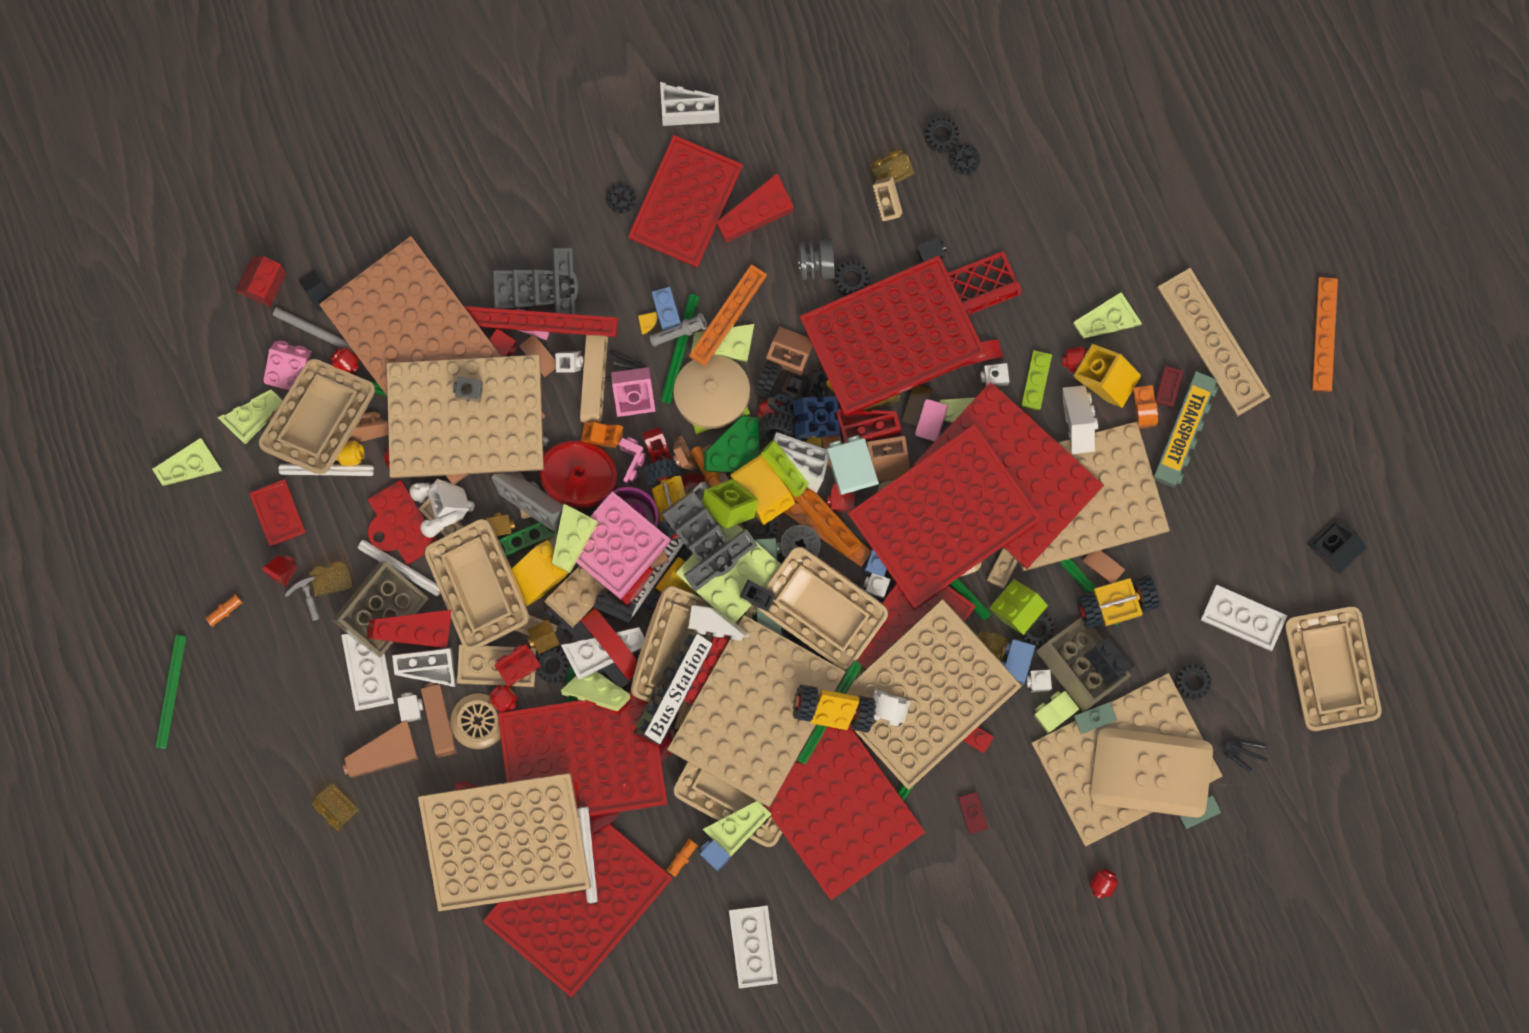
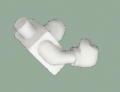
M437 479L432 484L429 482L415 483L410 487V496L414 501L424 503L429 496L436 519L431 521L424 520L420 527L423 535L428 538L434 537L440 530H443V527L463 519L467 512L474 510L475 504L473 501L467 500L464 489L452 485L448 481Z

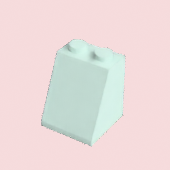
M857 435L848 438V442L841 443L840 440L829 443L830 447H827L826 450L836 486L841 495L879 484L865 438H860Z

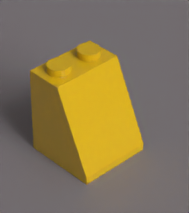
M1092 344L1075 372L1074 377L1108 403L1123 408L1141 375L1121 354Z
M759 455L730 475L732 479L759 499L755 515L763 525L795 504L787 487L762 455Z
M548 540L532 549L512 568L526 606L554 590L568 574L565 570L552 564L554 548Z

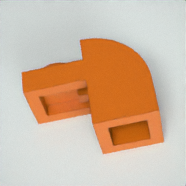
M1153 385L1133 388L1136 405L1134 411L1138 428L1157 426L1158 411Z
M584 422L581 441L593 445L616 448L623 438V426Z

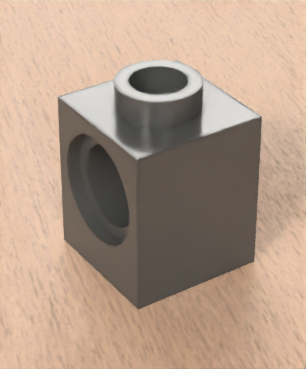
M458 377V381L454 382L453 393H455L457 399L481 402L484 383L481 380ZM466 385H471V392L468 394L463 393V388Z

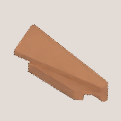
M376 412L364 413L348 441L363 442L389 435L388 421L382 419L380 414Z

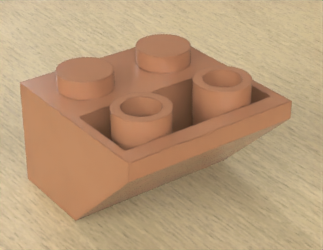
M779 327L766 357V363L767 361L782 366V369L802 376L813 345L808 337Z
M905 436L867 442V448L878 482L897 479L910 470Z

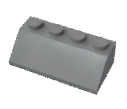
M500 472L491 477L500 496L556 534L558 533L564 504L554 500L547 492L541 491L540 487L533 481L528 482L525 480L526 478L520 472Z

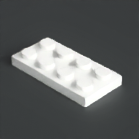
M1216 585L1201 621L1272 651L1287 615Z
M341 635L355 710L360 711L394 704L385 653L380 658L350 635Z
M768 906L729 910L739 988L778 984Z

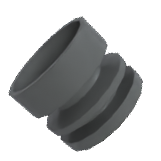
M832 239L819 240L817 249H814L812 240H809V249H805V242L800 241L797 254L798 269L802 281H807V272H811V278L815 280L816 271H820L822 280L835 279Z
M805 525L792 526L786 530L780 543V552L783 560L785 561L790 552L797 548L796 543L799 544L800 541L804 542L803 546H805L806 550L819 557L821 543L815 530Z

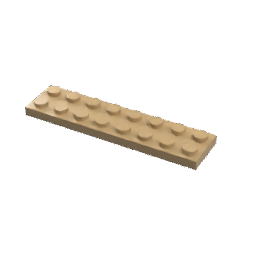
M1191 268L1157 287L1209 373L1214 379H1217L1216 384L1237 417L1271 397Z

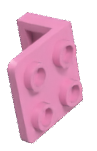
M275 341L269 349L264 383L290 390L301 370L311 358L312 351L307 350L304 346H293L285 341Z
M630 437L627 440L622 438L619 444L620 450L635 456L623 480L626 486H629L630 483L634 484L638 475L636 470L638 466L642 467L646 459L643 447L639 446L638 441Z

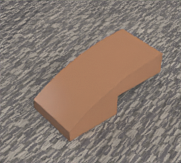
M534 334L519 346L526 356L540 355L541 374L544 377L556 369V360Z
M1101 550L1089 553L1082 561L1110 584L1115 583L1125 571L1123 567Z

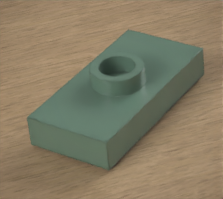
M1110 702L1074 716L1080 734L1117 721Z
M1212 795L1207 799L1206 812L1203 816L1199 818L1179 817L1185 829H1188L1220 814L1221 811Z

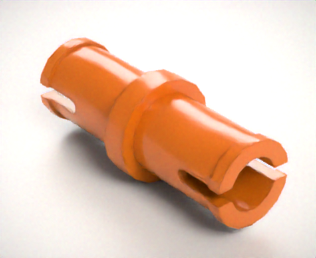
M234 594L225 603H220L218 608L206 616L205 619L214 627L224 617H229L230 613L243 604L237 594Z
M688 838L680 852H676L675 859L666 871L676 877L684 864L689 862V857L699 845Z

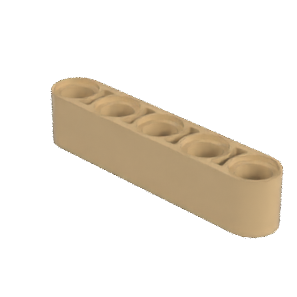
M586 335L580 411L581 422L601 423L608 337Z

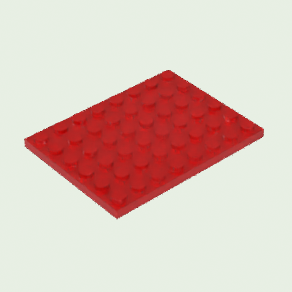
M939 255L800 316L801 322L845 417L986 356L985 350Z
M990 382L913 466L919 464L975 424L1041 517L1039 522L1003 546L1012 557L1024 568L1028 569L1104 485Z
M975 424L848 513L914 608L1041 520L1039 514Z
M628 693L630 694V700L618 711L598 706L595 702L580 700L498 713L507 782L571 772L577 809L579 807H588L589 817L668 805L659 745L651 744L634 733L636 723L644 713L647 701L636 698L632 693Z
M850 726L847 730L827 727L808 762L802 764L797 760L795 761L771 806L767 807L762 804L771 813L770 816L830 901L925 833Z
M610 824L591 835L597 902H587L586 889L499 902L483 920L486 925L571 998L673 879Z

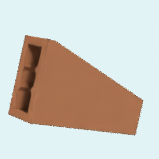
M436 683L426 684L425 688L421 689L435 754L438 758L456 754L458 752L442 687L440 684L436 685Z
M404 721L344 758L346 762L343 763L345 775L349 774L350 778L418 760L409 722Z

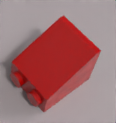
M264 256L252 257L236 292L271 307L287 273L280 263Z

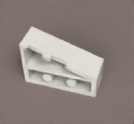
M660 82L663 126L719 123L717 95L696 90L689 91L683 89V87H673Z
M1085 385L1063 388V407L1066 423H1068L1070 430L1068 435L1071 438L1072 454L1095 452V429H1098L1097 418H1093L1095 416L1094 405H1090L1092 403L1091 393H1087Z
M776 432L772 441L775 440L808 481L809 485L807 487L817 493L824 479L829 459L827 450Z
M452 647L392 655L395 675L452 687L456 686Z

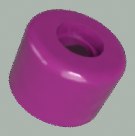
M623 487L613 491L658 529V510L655 502L646 492L633 487ZM609 493V494L603 499V501L601 502V504L604 502V500H605L611 493Z

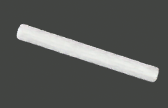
M279 464V473L281 475H319L294 464ZM333 464L327 473L320 475L373 476L374 466H342L341 464Z
M362 540L359 543V550L379 562L387 561L407 579L435 596L440 595L438 585L367 541Z
M579 807L578 815L591 888L586 889L588 903L597 902L589 810L588 807Z

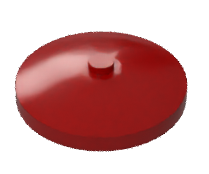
M568 441L552 447L545 454L544 470H540V480L545 491L559 503L575 508H588L600 504L614 490L617 471L610 456L601 448L587 442Z

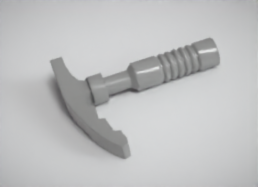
M316 576L299 581L285 594L286 597L290 596L295 589L302 587L303 592L305 591L306 602L312 621L320 619L314 599L309 591L310 586H308L309 582L317 579Z

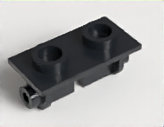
M601 590L593 608L629 623L636 604L629 603L627 605L617 596Z

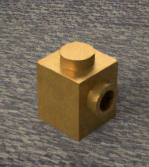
M504 512L493 514L494 517L486 518L492 525L497 538L509 536L515 530L514 519H510L509 515H505Z
M549 620L527 629L530 635L527 640L532 649L536 647L538 654L560 644Z

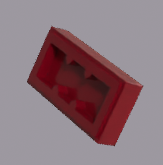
M1165 365L1155 403L1171 408L1174 407L1183 370Z
M977 792L958 797L969 834L987 830V822Z

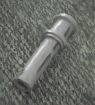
M699 313L697 317L689 320L684 319L679 325L650 335V341L656 347L682 335L690 336L693 332L700 329L706 330V319L702 313Z

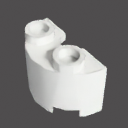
M874 689L872 698L876 701L875 720H880V718L886 719L888 724L898 726L899 723H905L911 700Z

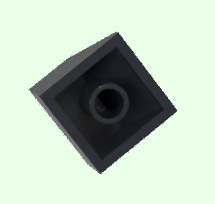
M1335 518L1308 543V546L1323 562L1339 574L1367 548L1356 532Z
M1112 635L1105 638L1085 654L1086 658L1108 686L1135 666Z

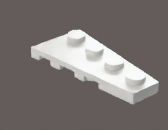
M639 627L616 632L631 653L642 648L645 638ZM595 638L561 645L578 680L614 663Z

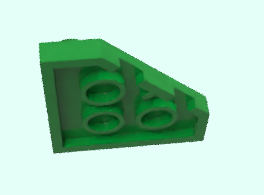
M739 417L729 429L704 451V471L732 474L758 457L759 418Z

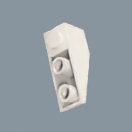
M692 605L688 628L695 629L694 632L699 634H706V631L713 632L712 636L723 638L724 634L731 635V639L740 641L750 635L716 608Z

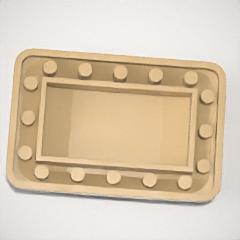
M309 360L259 440L261 450L315 474L327 473L368 407L375 393L373 383L320 360Z
M484 519L477 520L430 544L426 548V559L448 610H451V619L465 649L470 651L476 650L527 624L529 614L502 546L489 521Z
M802 547L794 548L766 586L765 589L776 594L768 612L758 608L762 613L833 664L846 670L853 661H857L888 617V610L882 603Z
M668 586L663 590L650 621L638 658L631 687L633 696L647 702L650 701L655 687L659 684L664 670L672 659V654L677 650L681 642V637L685 634L686 630L695 631V629L688 628L692 605L712 607L702 597L672 586Z
M1346 607L1290 618L1285 625L1306 727L1311 731H1320L1378 719L1381 715V704L1360 610L1356 607Z
M1104 728L1100 730L1097 736L1090 792L1091 800L1098 805L1199 818L1205 814L1207 807L1213 747L1209 742L1203 740Z
M689 762L674 787V794L679 800L717 821L757 801ZM769 816L749 838L765 847H772L777 843L782 832L771 816Z

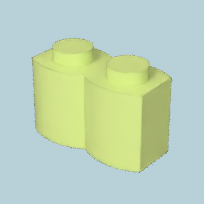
M1058 691L1050 697L1052 701L1049 704L1045 705V703H1042L1035 709L1037 713L1034 717L1047 734L1079 710L1066 691L1062 694Z

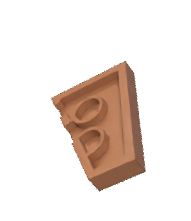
M681 434L674 441L673 450L676 454L673 456L674 460L681 468L694 471L698 469V466Z

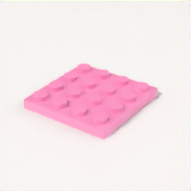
M612 491L591 515L590 518L596 520L598 524L576 563L621 600L667 547L671 539Z

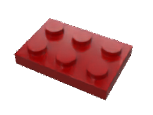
M285 479L249 493L270 547L306 533Z

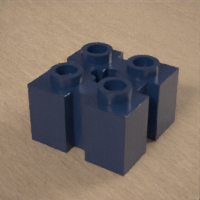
M803 397L793 400L794 416H798L799 421L794 423L795 439L812 437L832 438L840 435L839 420H835L834 413H838L837 397H823L819 399L817 397Z

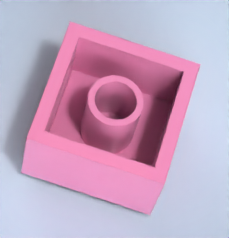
M649 367L611 372L617 417L655 412Z

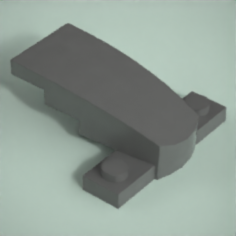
M572 248L552 249L553 271H492L493 308L509 309L554 304L555 313L575 314L578 282L573 272Z
M692 490L661 513L676 535L700 562L683 575L694 591L699 590L713 578L730 572L741 557L757 546V543L747 529L742 530L727 542L719 526L714 522L707 509Z

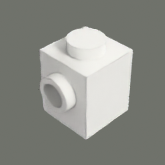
M581 351L555 353L556 372H577L583 367L584 360L583 356H581Z
M1007 363L986 365L983 371H980L981 382L985 383V387L990 382L996 387L1009 384Z
M872 573L871 577H866L863 587L867 588L866 592L868 594L878 596L879 599L883 600L890 579Z
M1050 670L1031 671L1029 676L1026 677L1027 688H1030L1031 692H1045L1052 689Z
M412 692L401 694L402 698H397L401 721L410 722L422 719L421 710H424L422 699H418V696L413 695Z

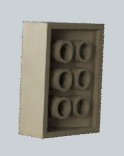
M381 561L332 621L345 633L381 658L393 642L366 639L369 620L417 614L429 598L387 561Z
M1081 617L1045 643L1036 652L1080 709L1085 712L1130 678L1131 674L1127 671L1109 686L1085 656L1093 647L1103 641V638L1094 627L1086 629Z

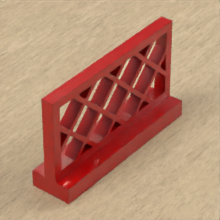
M1004 251L948 273L953 285L956 283L965 287L962 294H958L967 315L1021 295V286L1016 280ZM1002 258L1004 262L1002 269L992 266L994 260ZM983 266L987 268L984 276L974 273L977 267ZM990 269L1000 273L997 281L987 278ZM966 273L970 275L967 283L957 280L959 274ZM1002 274L1010 276L1012 280L1009 284H1003L999 281ZM973 276L982 279L979 288L969 284ZM987 281L995 284L993 290H983L984 282ZM967 288L977 291L976 296L973 298H968L964 295Z

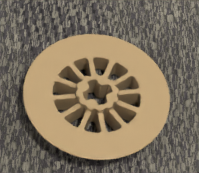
M481 693L468 695L462 698L452 710L450 724L453 735L462 745L468 748L485 749L494 745L501 738L498 720L499 712L489 703L491 698L489 695ZM475 705H481L479 713H477ZM473 706L475 714H472L468 708ZM483 707H488L489 709L482 714ZM467 711L471 717L463 716V713ZM490 711L493 712V716L485 718ZM474 717L483 718L481 726L473 725ZM464 718L470 720V722L462 724L461 720ZM493 718L495 720L494 724L486 722V720ZM471 725L466 731L463 730V726ZM485 725L493 726V729L489 731ZM474 728L473 735H468L467 733ZM482 728L488 732L486 736H483ZM477 729H479L481 735L478 738L475 737Z

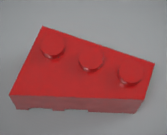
M838 409V413H835L836 419L839 420L843 443L848 442V438L857 435L860 438H865L866 445L870 441L901 436V427L896 411H858L845 417L841 409Z

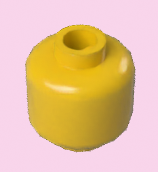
M355 440L347 441L336 461H339L342 466L360 464L362 459H364L363 446Z

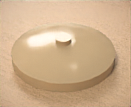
M713 355L706 367L692 360L682 368L675 380V403L680 414L691 424L706 429L722 428L735 422L746 410L750 399L749 380L742 367L730 358Z

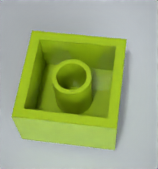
M734 479L705 489L702 505L713 519L727 529L754 518L759 499Z
M1013 579L989 609L1002 622L1024 635L1048 605L1036 592Z

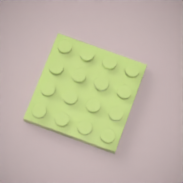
M721 524L719 525L727 542L743 530L738 525L727 529ZM757 543L755 548L738 560L730 572L713 578L695 592L710 606L716 608L736 623L751 606V604L740 600L739 597L747 579L766 588L781 564ZM692 555L675 574L691 587L683 575L700 562Z

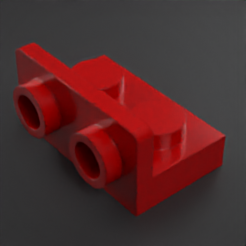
M527 644L517 646L513 649V653L500 657L494 665L508 687H511L541 667Z

